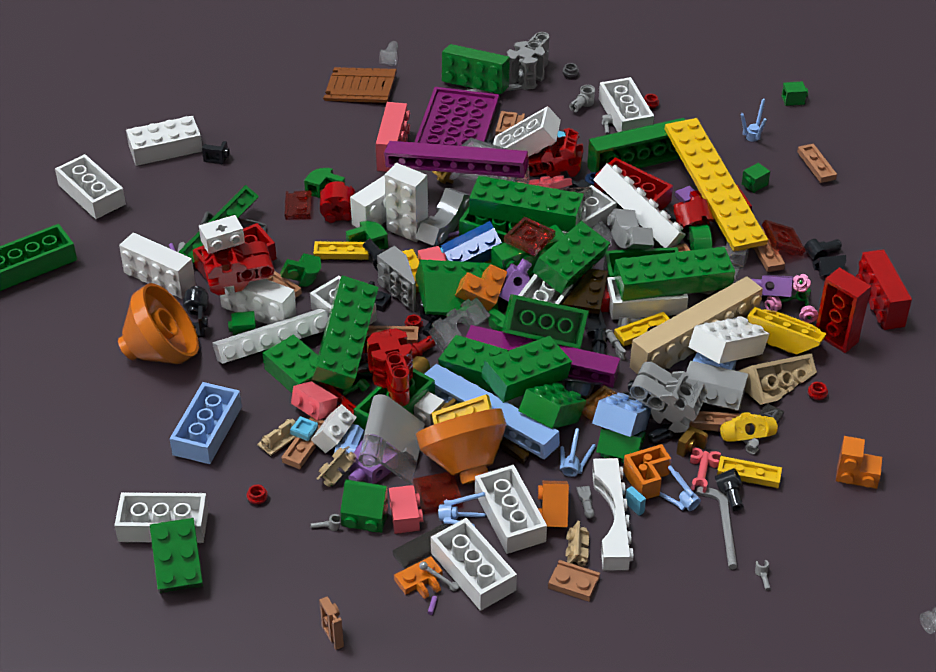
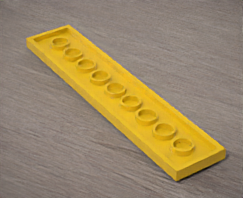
M694 118L665 124V132L703 199L708 200L712 215L733 252L767 245L768 238L699 120Z

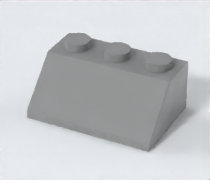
M690 361L686 371L689 374L686 382L694 386L699 380L705 384L707 395L703 404L740 413L749 374Z

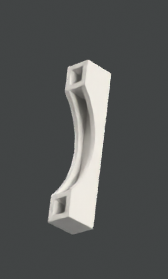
M618 458L593 459L592 475L594 489L608 502L614 517L613 526L602 540L603 571L629 570V562L633 561V548H629L631 532L627 531V528H629V515H625L627 499L623 498V495H625V483L621 482V479H623V467H619Z

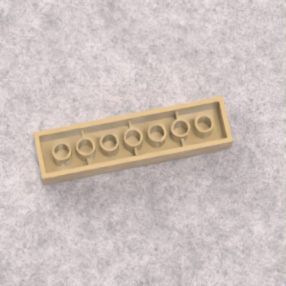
M746 276L633 339L630 368L638 374L644 362H653L661 368L667 369L675 363L686 359L689 355L696 352L688 347L696 325L723 321L727 318L733 319L738 316L747 319L748 314L754 307L760 308L763 288Z

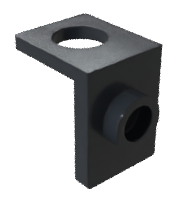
M203 306L198 307V322H192L193 326L197 329V337H205V327H208V317L204 316Z

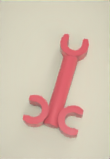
M692 448L690 463H700L698 475L692 480V490H695L696 486H702L703 492L707 491L708 482L705 479L708 465L718 468L720 452L713 451L709 453L707 451L703 452L699 448Z

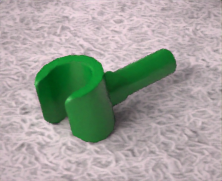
M361 378L351 387L350 391L344 390L342 393L345 396L358 387L363 392L370 384L366 379Z

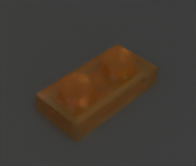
M603 385L586 399L582 414L593 421L599 400L617 393Z

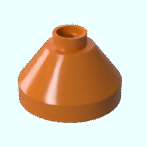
M148 283L133 293L124 322L122 336L118 339L119 347L128 359L136 360L139 358L147 361L182 364L197 354L199 342L196 330L188 314L172 294L154 283Z
M501 408L488 409L452 418L424 428L416 433V438L421 452L453 476L459 475L462 485L475 482V476L488 473L487 467L494 462L507 424Z

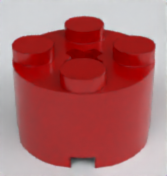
M336 181L326 184L325 188L321 190L320 213L327 222L352 220L350 197L356 194L354 188L346 186L344 182Z
M700 196L690 198L689 202H680L674 205L673 212L676 222L683 227L682 232L686 233V229H689V226H709V221L714 222L708 200L701 199Z

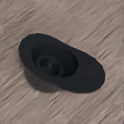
M570 379L561 380L565 382V390L577 392L585 400L591 397L595 385L603 384Z

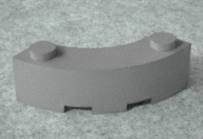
M445 188L437 206L436 215L420 221L415 239L434 246L443 243L448 238L449 233L453 232L457 227L465 209H468L470 195L455 189Z
M615 208L608 215L607 225L610 226L612 236L619 247L647 250L654 246L652 228L639 227L635 210Z

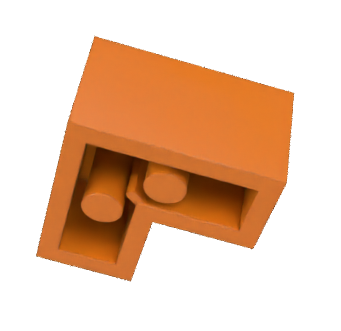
M490 264L484 270L481 278L467 272L460 280L455 296L489 311L497 303L507 271Z
M844 436L837 465L836 481L877 489L881 476L882 457L863 454L865 439Z
M662 444L624 456L623 473L631 486L646 499L660 495L661 477L669 475L670 470L668 466L671 464V457Z
M542 480V485H538V500H542V508H538L547 527H568V481Z

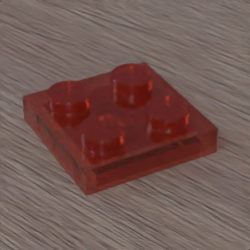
M524 217L504 236V242L536 256L555 237V230Z
M768 220L762 223L765 235L775 250H782L791 255L796 254L799 256H803L806 252L794 228Z
M449 472L413 478L415 493H419V507L422 509L423 515L438 512L439 505L444 504V500L461 498L455 476ZM463 502L454 504V506L461 508L463 507Z

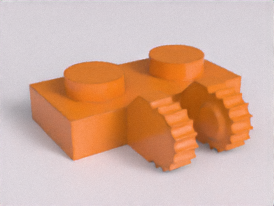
M431 556L422 560L430 568L443 576L442 569ZM422 561L394 574L395 582L405 595L417 590L424 599L429 597L428 589L425 587L426 584L436 593L441 591V587L436 580L438 578L427 570L420 569L419 564Z

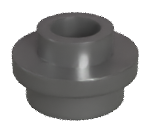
M567 63L563 68V74L570 78L579 73V69L574 63Z

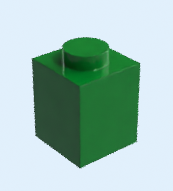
M803 81L783 83L781 96L785 106L805 104V100L808 97V88H805Z
M757 163L743 170L741 184L754 193L769 184L771 171Z
M254 311L231 313L232 321H228L229 332H233V336L256 329Z

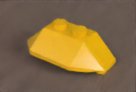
M754 307L747 317L751 324L762 326L764 331L770 333L767 340L768 345L776 346L788 353L799 354L817 347L826 337V333L816 326L777 311L761 310L758 307Z

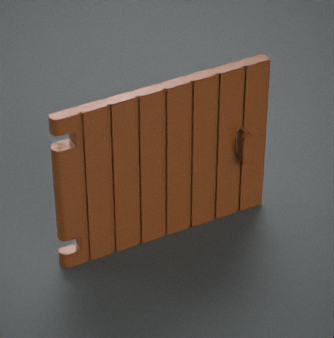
M334 67L325 92L327 95H324L323 100L387 103L397 69Z

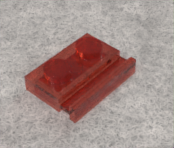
M286 191L285 220H288V217H293V219H311V191H294V193Z

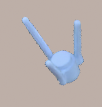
M765 99L761 101L756 124H751L747 128L744 114H741L743 135H746L748 141L756 142L760 140L767 121L764 118L759 128Z
M578 428L575 429L571 452L567 458H565L564 447H560V471L568 477H575L578 473L582 474L584 465L596 447L595 444H592L580 463L579 458L575 456L579 434Z
M668 466V469L683 487L684 491L679 495L680 502L660 492L659 496L678 506L682 511L685 508L688 511L694 510L700 504L701 499L690 489L680 474L672 466Z
M485 492L454 500H444V504L439 505V520L444 521V524H456L459 521L454 519L458 517H485V513L458 512V507L454 506V504L483 497L486 495Z

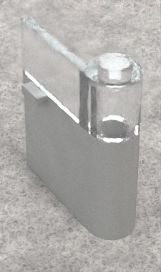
M379 394L375 395L372 399L360 449L359 462L365 467L381 464L408 484H412L420 450L416 433L424 429L425 423L390 397Z

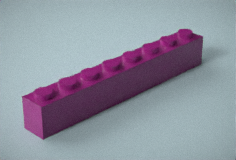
M389 141L384 152L385 165L388 168H392L398 163L414 170L524 178L529 166L528 151Z
M474 325L470 326L466 338L507 349L508 351L537 340ZM557 344L572 361L568 378L586 382L603 383L600 384L603 386L614 387L619 373L620 358Z

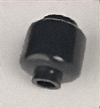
M199 286L187 289L183 300L184 309L191 315H198V307L203 306V312H205L209 299L208 293Z

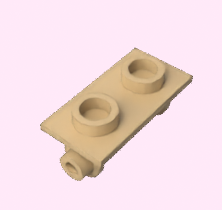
M285 420V423L278 427L279 429L264 435L261 442L257 445L270 456L296 438V436L290 434V429L295 424V420Z
M349 446L344 449L340 447L332 455L334 460L330 464L325 463L319 470L321 474L317 479L319 480L323 477L326 486H334L343 475L338 468L340 467L346 472L356 462L355 458L357 456L353 452H347L350 448Z
M577 521L574 527L570 528L567 532L568 547L566 549V557H568V563L572 564L575 562L579 566H585L588 562L589 531L585 527L580 528V521Z

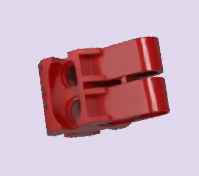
M571 128L564 129L566 136L558 137L557 135V140L552 146H547L539 153L529 156V166L525 176L547 173V176L553 178L561 176L560 172L568 171L570 177L576 176L580 171L584 153L583 144H577L578 138H580L579 133Z
M262 241L240 244L208 254L205 247L201 249L204 259L203 266L210 292L218 296L225 295L224 287L234 286V291L240 292L248 285V282L270 278L275 272L267 245Z
M397 328L389 329L391 337L382 338L380 332L372 333L367 339L368 368L370 373L373 372L374 385L387 388L391 399L399 405L405 406L410 402L409 381L413 377L411 344H407L408 336L405 331Z

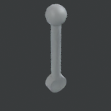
M422 561L419 564L420 569L427 570L449 585L452 591H457L459 588L456 582L449 581L430 568L426 562Z

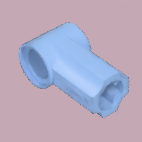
M352 424L344 434L342 441H339L336 445L335 452L340 447L344 449L349 446L350 448L347 452L354 453L364 437V429L359 425Z

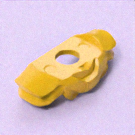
M750 412L741 413L736 418H731V421L724 422L720 427L721 438L727 442L772 436L777 433L778 429L777 422L773 417L750 414ZM748 423L753 424L755 427V432L752 435H748L745 431V426Z

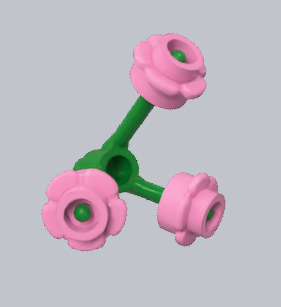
M805 274L797 275L793 278L792 287L794 290H797V293L791 297L779 299L778 296H767L765 301V308L767 310L778 311L782 307L781 303L798 299L805 302V307L801 309L799 318L802 321L812 323L818 318L817 310L813 306H809V296L811 294L809 287L811 281Z

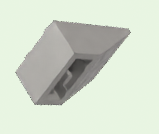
M393 246L377 255L378 283L381 287L388 290L393 297L398 298L406 307L416 311V284L407 255Z

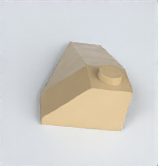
M812 354L752 365L738 370L739 372L749 374L745 392L760 405L778 401L797 385L817 373Z

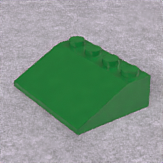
M420 259L415 277L425 314L489 317V311L493 308L498 310L497 303L487 311L456 297L455 294L460 280L467 272L481 278L484 270L491 263Z

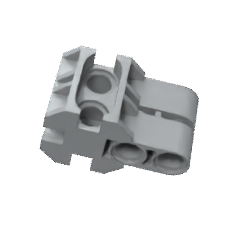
M546 32L536 33L528 42H517L514 45L515 51L511 49L507 51V56L510 57V85L522 80L524 81L521 86L522 89L530 90L537 87L536 80L541 82L544 79V68L548 65L549 34Z
M644 362L630 388V394L634 399L651 408V414L656 422L661 423L666 418L672 422L669 430L678 433L686 432L690 422H694L707 395L705 384L699 380L694 386L686 382L689 374L684 371L672 372L671 374L653 362Z

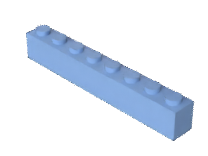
M435 364L424 373L435 380V395L445 400V403H448L453 398L459 404L485 394L489 395L492 409L501 408L503 410L507 424L504 437L542 459L547 458L560 446L558 430L555 428L551 429L519 412L518 408L507 401L502 402L500 398L454 374L447 368Z

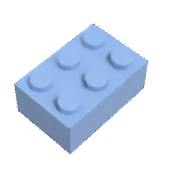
M618 392L599 400L592 424L631 437L646 430L651 408L638 400L628 399V395Z

